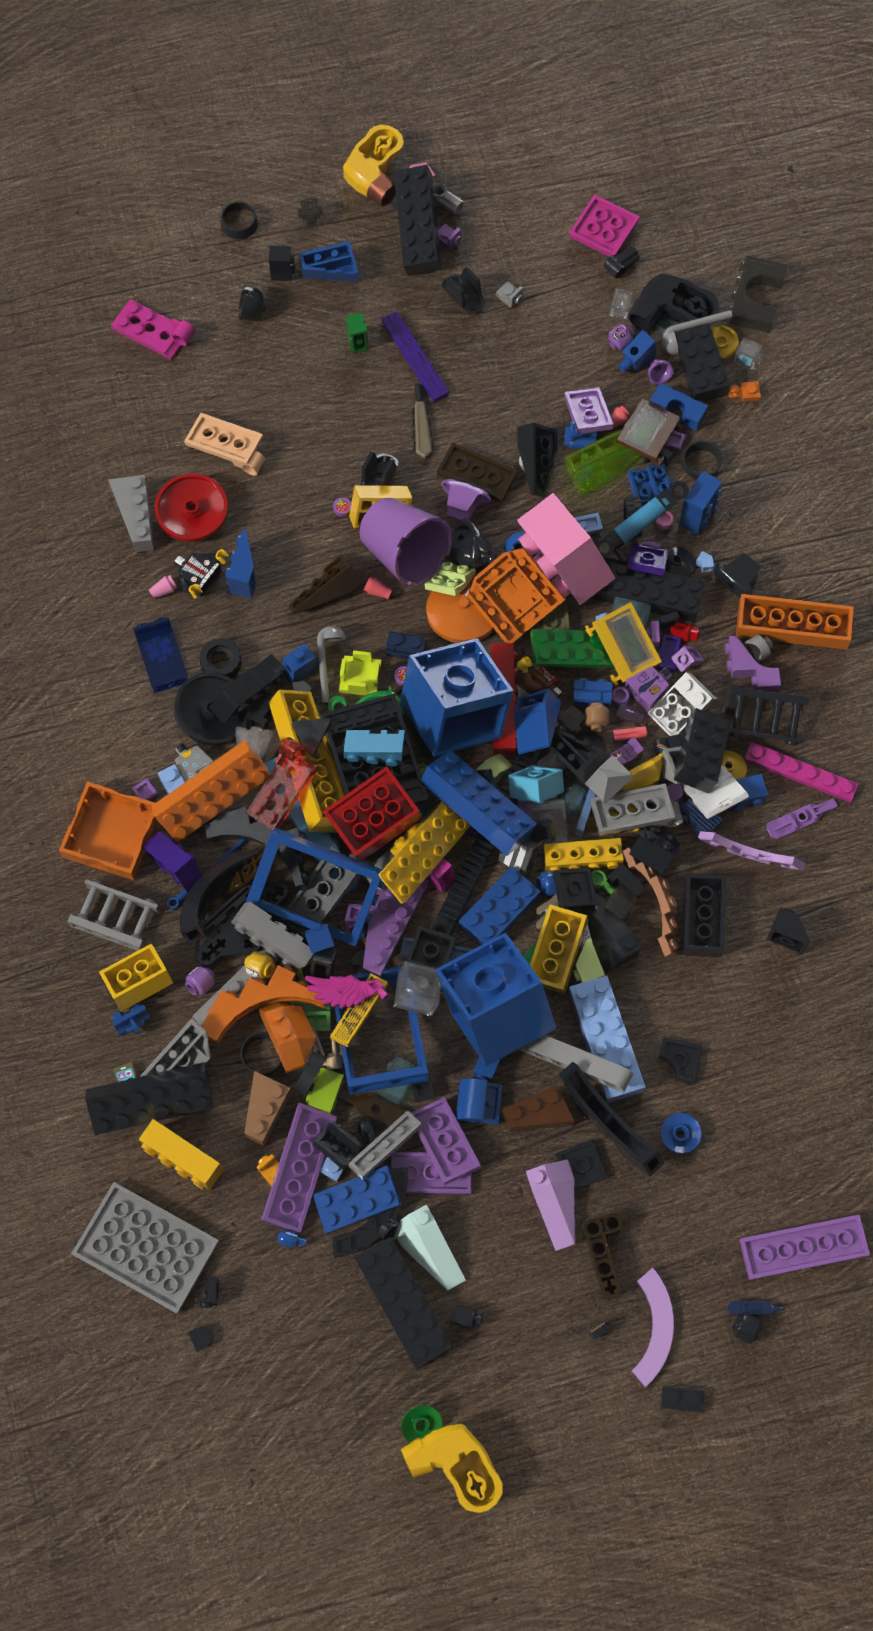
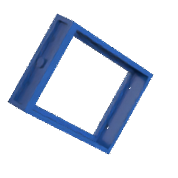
M274 828L269 836L246 903L251 902L264 911L310 929L324 925V923L260 899L281 843L372 879L352 934L329 926L332 937L353 946H356L358 941L362 942L366 932L363 930L364 924H369L373 914L369 911L371 906L376 905L379 895L376 894L378 887L382 889L384 882L379 877L382 869Z
M399 965L392 969H386L381 976L373 972H359L352 976L360 981H366L369 975L373 974L387 981L388 985L403 983L418 1067L355 1078L350 1046L346 1047L341 1044L350 1095L429 1081L408 966ZM339 1005L335 1006L337 1024L344 1015L343 1008L341 1009Z

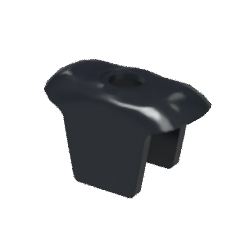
M467 266L463 269L462 275L453 274L441 283L442 288L464 311L474 314L484 307L485 300L481 292L480 279ZM464 293H466V294L468 295V298H467L466 300H465Z
M370 451L362 466L361 486H388L399 464L398 459L383 453L376 456L374 451ZM377 474H382L381 482L375 480Z
M742 554L727 565L721 563L714 564L713 572L716 579L739 598L741 594L753 595L751 587L757 580L758 576L756 574L760 570V565L747 554Z

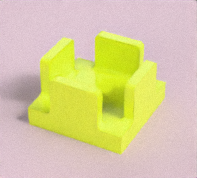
M353 651V656L344 655L340 670L339 693L367 695L378 690L382 661L380 659H373L370 652Z

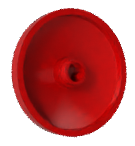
M195 473L183 474L171 479L160 489L155 500V515L161 529L170 537L183 542H198L208 539L222 528L228 515V501L223 488L212 478Z

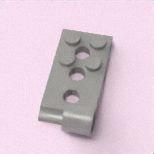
M666 784L619 792L606 803L599 797L590 799L599 835L650 825L673 828L683 823L679 804L671 802ZM653 802L657 807L649 809L646 804ZM629 806H635L638 809V811L635 813H631L628 811L627 808ZM617 810L619 812V815L615 817L611 816L609 814V811Z

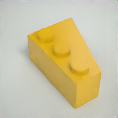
M355 485L349 513L353 527L358 528L368 509L383 498H394L411 505L412 496L408 487Z

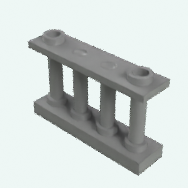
M86 879L85 885L90 891L80 914H77V916L70 914L67 921L70 927L136 951L144 948L145 944L140 936L150 913L159 914L160 909L156 905L157 903L151 899L143 900L106 887L98 880L93 879L90 881ZM97 893L107 895V900L98 920L95 922L88 921L87 915ZM115 899L126 902L116 926L112 929L105 927V921ZM133 905L143 908L144 910L134 933L131 935L124 934L123 928Z

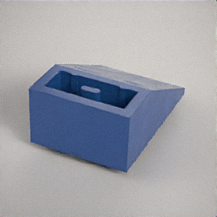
M243 529L242 534L237 537V549L232 552L231 567L227 568L225 578H227V586H229L231 594L252 599L257 581L246 529Z
M550 689L518 697L514 713L519 755L551 746L561 701Z

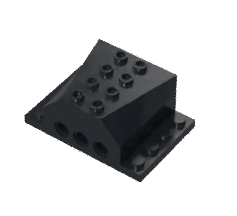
M395 693L321 714L322 719H331V724L326 732L327 742L344 795L387 766L415 805L428 801L429 798L425 786L420 782L422 777ZM346 730H370V733L381 734V730H387L388 734H398L399 730H405L402 765L389 766L382 762L370 764L364 760H359L358 762L348 761L344 758Z

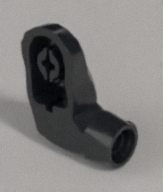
M660 273L652 278L643 288L639 298L635 300L628 313V320L636 328L647 331L662 314L671 319L688 322L717 314L719 303L714 293L709 290L700 288L684 278Z

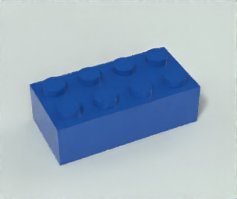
M511 866L459 920V928L481 946L505 932L507 933L540 898L541 891Z

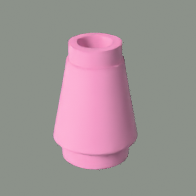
M169 575L168 577L164 576L149 591L152 597L156 599L157 597L175 592L174 590L178 587L171 575Z

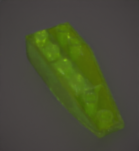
M658 419L637 424L629 439L645 447L659 424ZM623 430L599 439L565 456L564 469L581 495L612 481L641 456V454L616 442Z

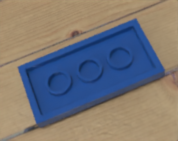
M389 1166L372 1171L364 1180L357 1177L313 1195L325 1234L332 1233L402 1205Z

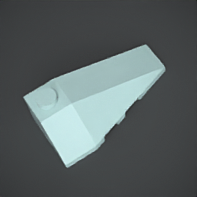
M427 1205L400 1220L395 1235L400 1246L421 1264L447 1291L466 1281Z

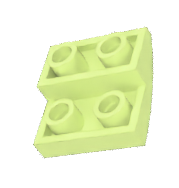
M444 562L435 576L425 582V589L456 596L470 583L476 573V569L468 568L466 565L459 566L454 565L452 562Z

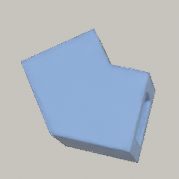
M704 551L700 553L696 560V565L701 567V573L713 571L714 566L712 556Z

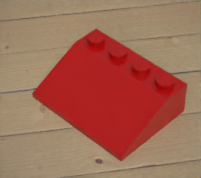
M387 766L323 811L351 853L359 861L366 859L423 818L420 810Z

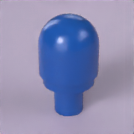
M285 1229L278 1234V1242L283 1246L295 1248V1245L305 1247L306 1238L298 1237V1233Z

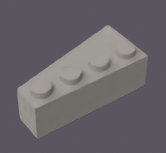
M145 475L108 479L135 551L154 550L148 487Z
M244 903L231 921L235 925L234 928L238 932L246 933L250 936V941L255 945L264 947L266 949L265 952L269 956L277 957L281 961L282 966L285 965L292 969L305 967L314 953H311L310 947L303 943V937L298 934L288 933L287 926L278 921L272 922V916L253 903Z

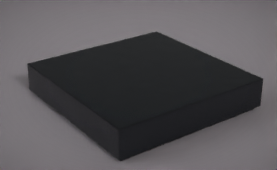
M590 868L562 869L552 872L560 908H584L598 905Z
M593 1139L555 1153L557 1161L568 1159L575 1178L574 1191L608 1178Z

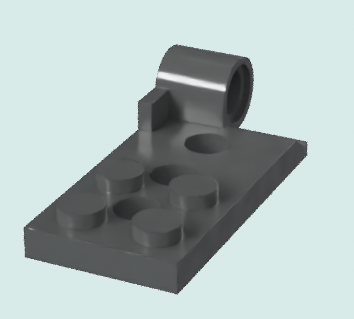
M334 846L330 847L331 850L339 852ZM352 853L349 855V857L356 859ZM364 859V860L362 861V862H365V863H367V864L372 865V863H371L370 861H368L367 859ZM321 860L309 876V889L299 890L287 908L324 923L351 886H355L363 876ZM335 868L340 872L339 877L336 879L332 876V871ZM323 884H327L328 886V892L326 894H323L321 892V886ZM312 899L317 901V907L314 910L310 908V901Z

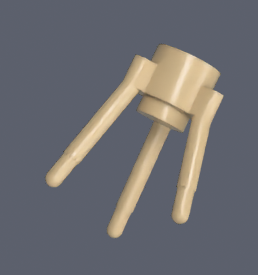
M311 1027L316 1036L315 1043L319 1053L325 1056L315 1028ZM332 1040L333 1053L327 1054L328 1058H326L323 1066H327L328 1070L343 1068L342 1063H344L341 1044L340 1052H337L336 1041Z

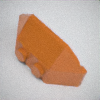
M276 1002L258 1008L286 1073L305 1067L315 1044L316 1036L302 1006Z

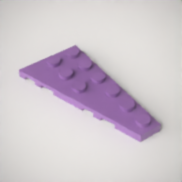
M425 879L403 904L398 901L389 888L386 891L377 890L376 894L379 895L378 901L370 909V912L373 914L367 930L363 962L364 969L377 975H382L429 884V880Z

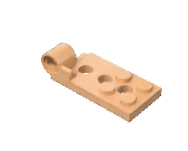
M200 413L184 441L186 446L232 461L234 466L242 468L246 473L253 476L258 474L265 462V457L255 451L264 437L263 434ZM213 432L210 437H205L206 433ZM228 437L226 442H220L222 438ZM238 443H244L242 447L236 448Z

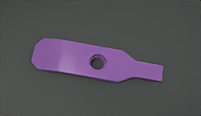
M834 798L818 805L808 804L768 822L766 829L772 838L780 839L817 822L822 814L837 808L838 805ZM800 814L805 815V816H806V819H805V820H801V819L799 818V815H800Z

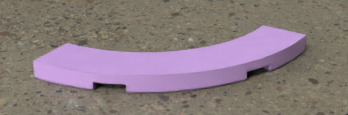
M700 831L698 836L700 840L712 846H724L727 848V852L769 865L771 862L780 863L781 867L804 870L806 863L796 857L754 849L724 838L715 832Z
M653 1268L637 1281L647 1297L652 1312L650 1344L642 1360L632 1370L644 1387L656 1377L665 1363L670 1351L674 1330L673 1310L668 1292Z

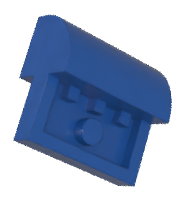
M483 1079L460 1080L456 1120L498 1125L503 1085L490 1083Z

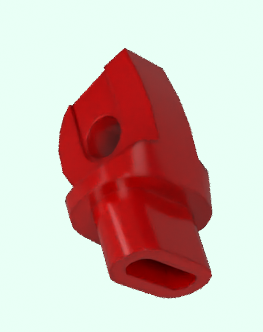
M676 623L670 627V634L683 638L685 642H690V640L698 642L700 629L694 627L692 623L689 626L684 623Z

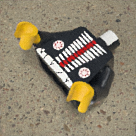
M221 549L213 554L192 553L188 559L182 556L177 557L174 565L180 568L178 571L179 583L184 593L192 595L194 599L197 598L196 594L199 597L204 595L222 572L218 562L226 563L224 558L229 557L225 550Z

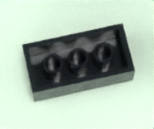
M707 323L675 332L679 351L678 356L692 398L704 402L729 395L730 384L710 324Z
M698 708L693 711L687 719L673 780L705 793H710L718 783L731 724L730 721Z
M686 874L684 880L682 955L722 957L725 933L726 876Z

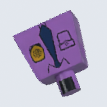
M651 666L628 678L625 688L649 712L667 693L669 688L667 680L672 677V674L667 668L662 669L658 673Z

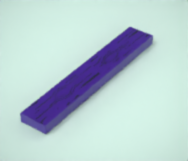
M396 311L382 318V324L433 403L448 396L449 391L398 312Z

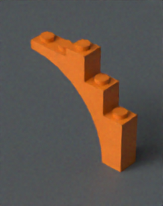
M278 965L267 986L265 985L266 982L259 978H255V980L249 978L239 998H237V994L229 990L226 992L220 990L202 1027L207 1031L208 1040L218 1045L225 1033L239 1019L264 1005L290 1001L309 1003L324 1009L326 1005H323V1000H315L314 995L320 993L307 990L308 985L302 981L295 982L296 973H294L292 968Z

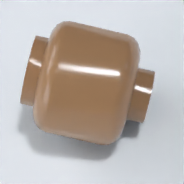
M592 703L585 709V726L590 728L591 731L601 732L602 729L609 725V709L604 704Z

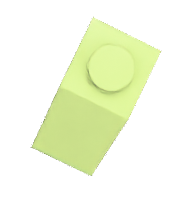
M501 754L487 759L476 770L491 769L495 783H497L510 771L513 765Z
M591 938L585 941L574 965L575 970H573V974L577 982L584 983L605 975Z

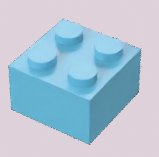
M532 765L508 775L510 797L517 798L518 801H533L534 804H542L544 800L556 798L558 794L564 792L563 770Z

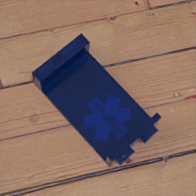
M169 617L158 618L151 623H141L133 628L154 694L181 686L189 679Z

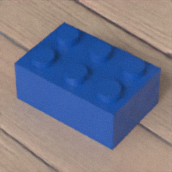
M704 471L701 473L684 499L679 521L680 526L696 535L701 530L704 531L706 529L709 517H713L718 510L719 497L723 491L721 489L722 481Z

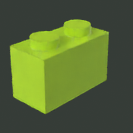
M321 1067L320 1072L313 1081V1084H315L313 1091L308 1092L306 1098L308 1106L333 1114L338 1095L345 1080L344 1075Z

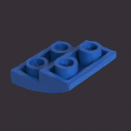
M662 464L661 467L648 465L646 469L629 470L627 473L633 497H640L641 505L647 504L664 489L668 490L671 485L665 464Z

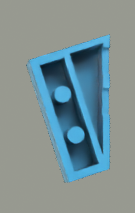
M346 730L344 758L351 762L364 760L370 764L382 762L389 766L402 765L405 730H399L398 734H388L387 730H381V734L370 733V730Z

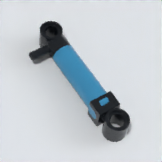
M682 481L672 483L668 490L664 489L651 501L595 543L598 550L602 543H607L609 546L607 553L600 552L602 557H609L615 552L622 563L627 562L628 557L620 547L678 503L675 500L686 498L689 493L687 484ZM677 485L683 489L681 496H677L674 493V488Z

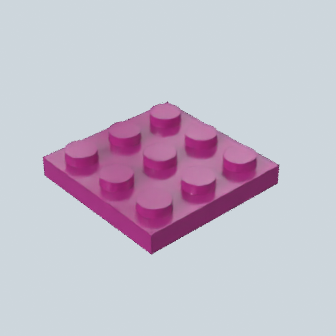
M594 194L570 230L569 237L608 257L612 255L617 256L638 224L640 217Z

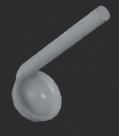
M731 310L667 328L662 336L663 349L671 355H678L679 351L675 332L731 318Z
M336 626L323 628L317 636L322 703L329 702L325 642L346 639L345 633Z

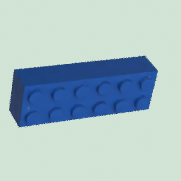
M451 750L427 766L420 780L424 786L506 856L528 840L537 825L533 819Z

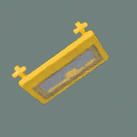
M631 602L592 622L593 627L585 626V631L589 636H592V631L596 630L618 673L616 677L614 674L610 676L615 686L618 685V680L621 679L623 683L635 674L662 662Z

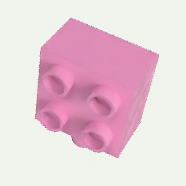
M554 493L517 520L525 532L524 535L518 538L519 542L531 556L538 552L533 559L549 580L553 578L551 581L564 597L571 594L577 603L581 605L615 579L614 574L591 537Z

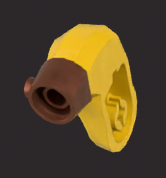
M374 126L354 147L343 165V174L347 183L360 194L367 196L368 199L382 207L387 206L396 195L395 184L385 175V172L391 162L399 155L404 142L401 133L391 126Z

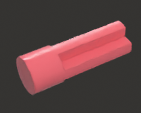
M646 726L613 730L615 741L632 739L633 737H647Z

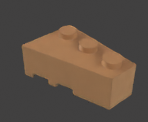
M254 1071L244 1134L246 1138L265 1146L292 1092L289 1087Z

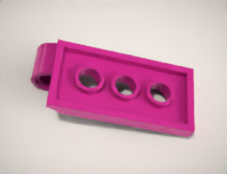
M131 299L111 324V328L114 331L170 360L181 346H186L196 333L194 326L187 321L180 322L174 318L170 320ZM134 319L140 320L138 324L131 323ZM148 327L155 328V330L152 332L146 331ZM165 334L170 336L167 340L161 339V336Z

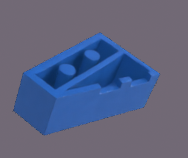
M350 241L299 253V264L303 278L359 282V273Z

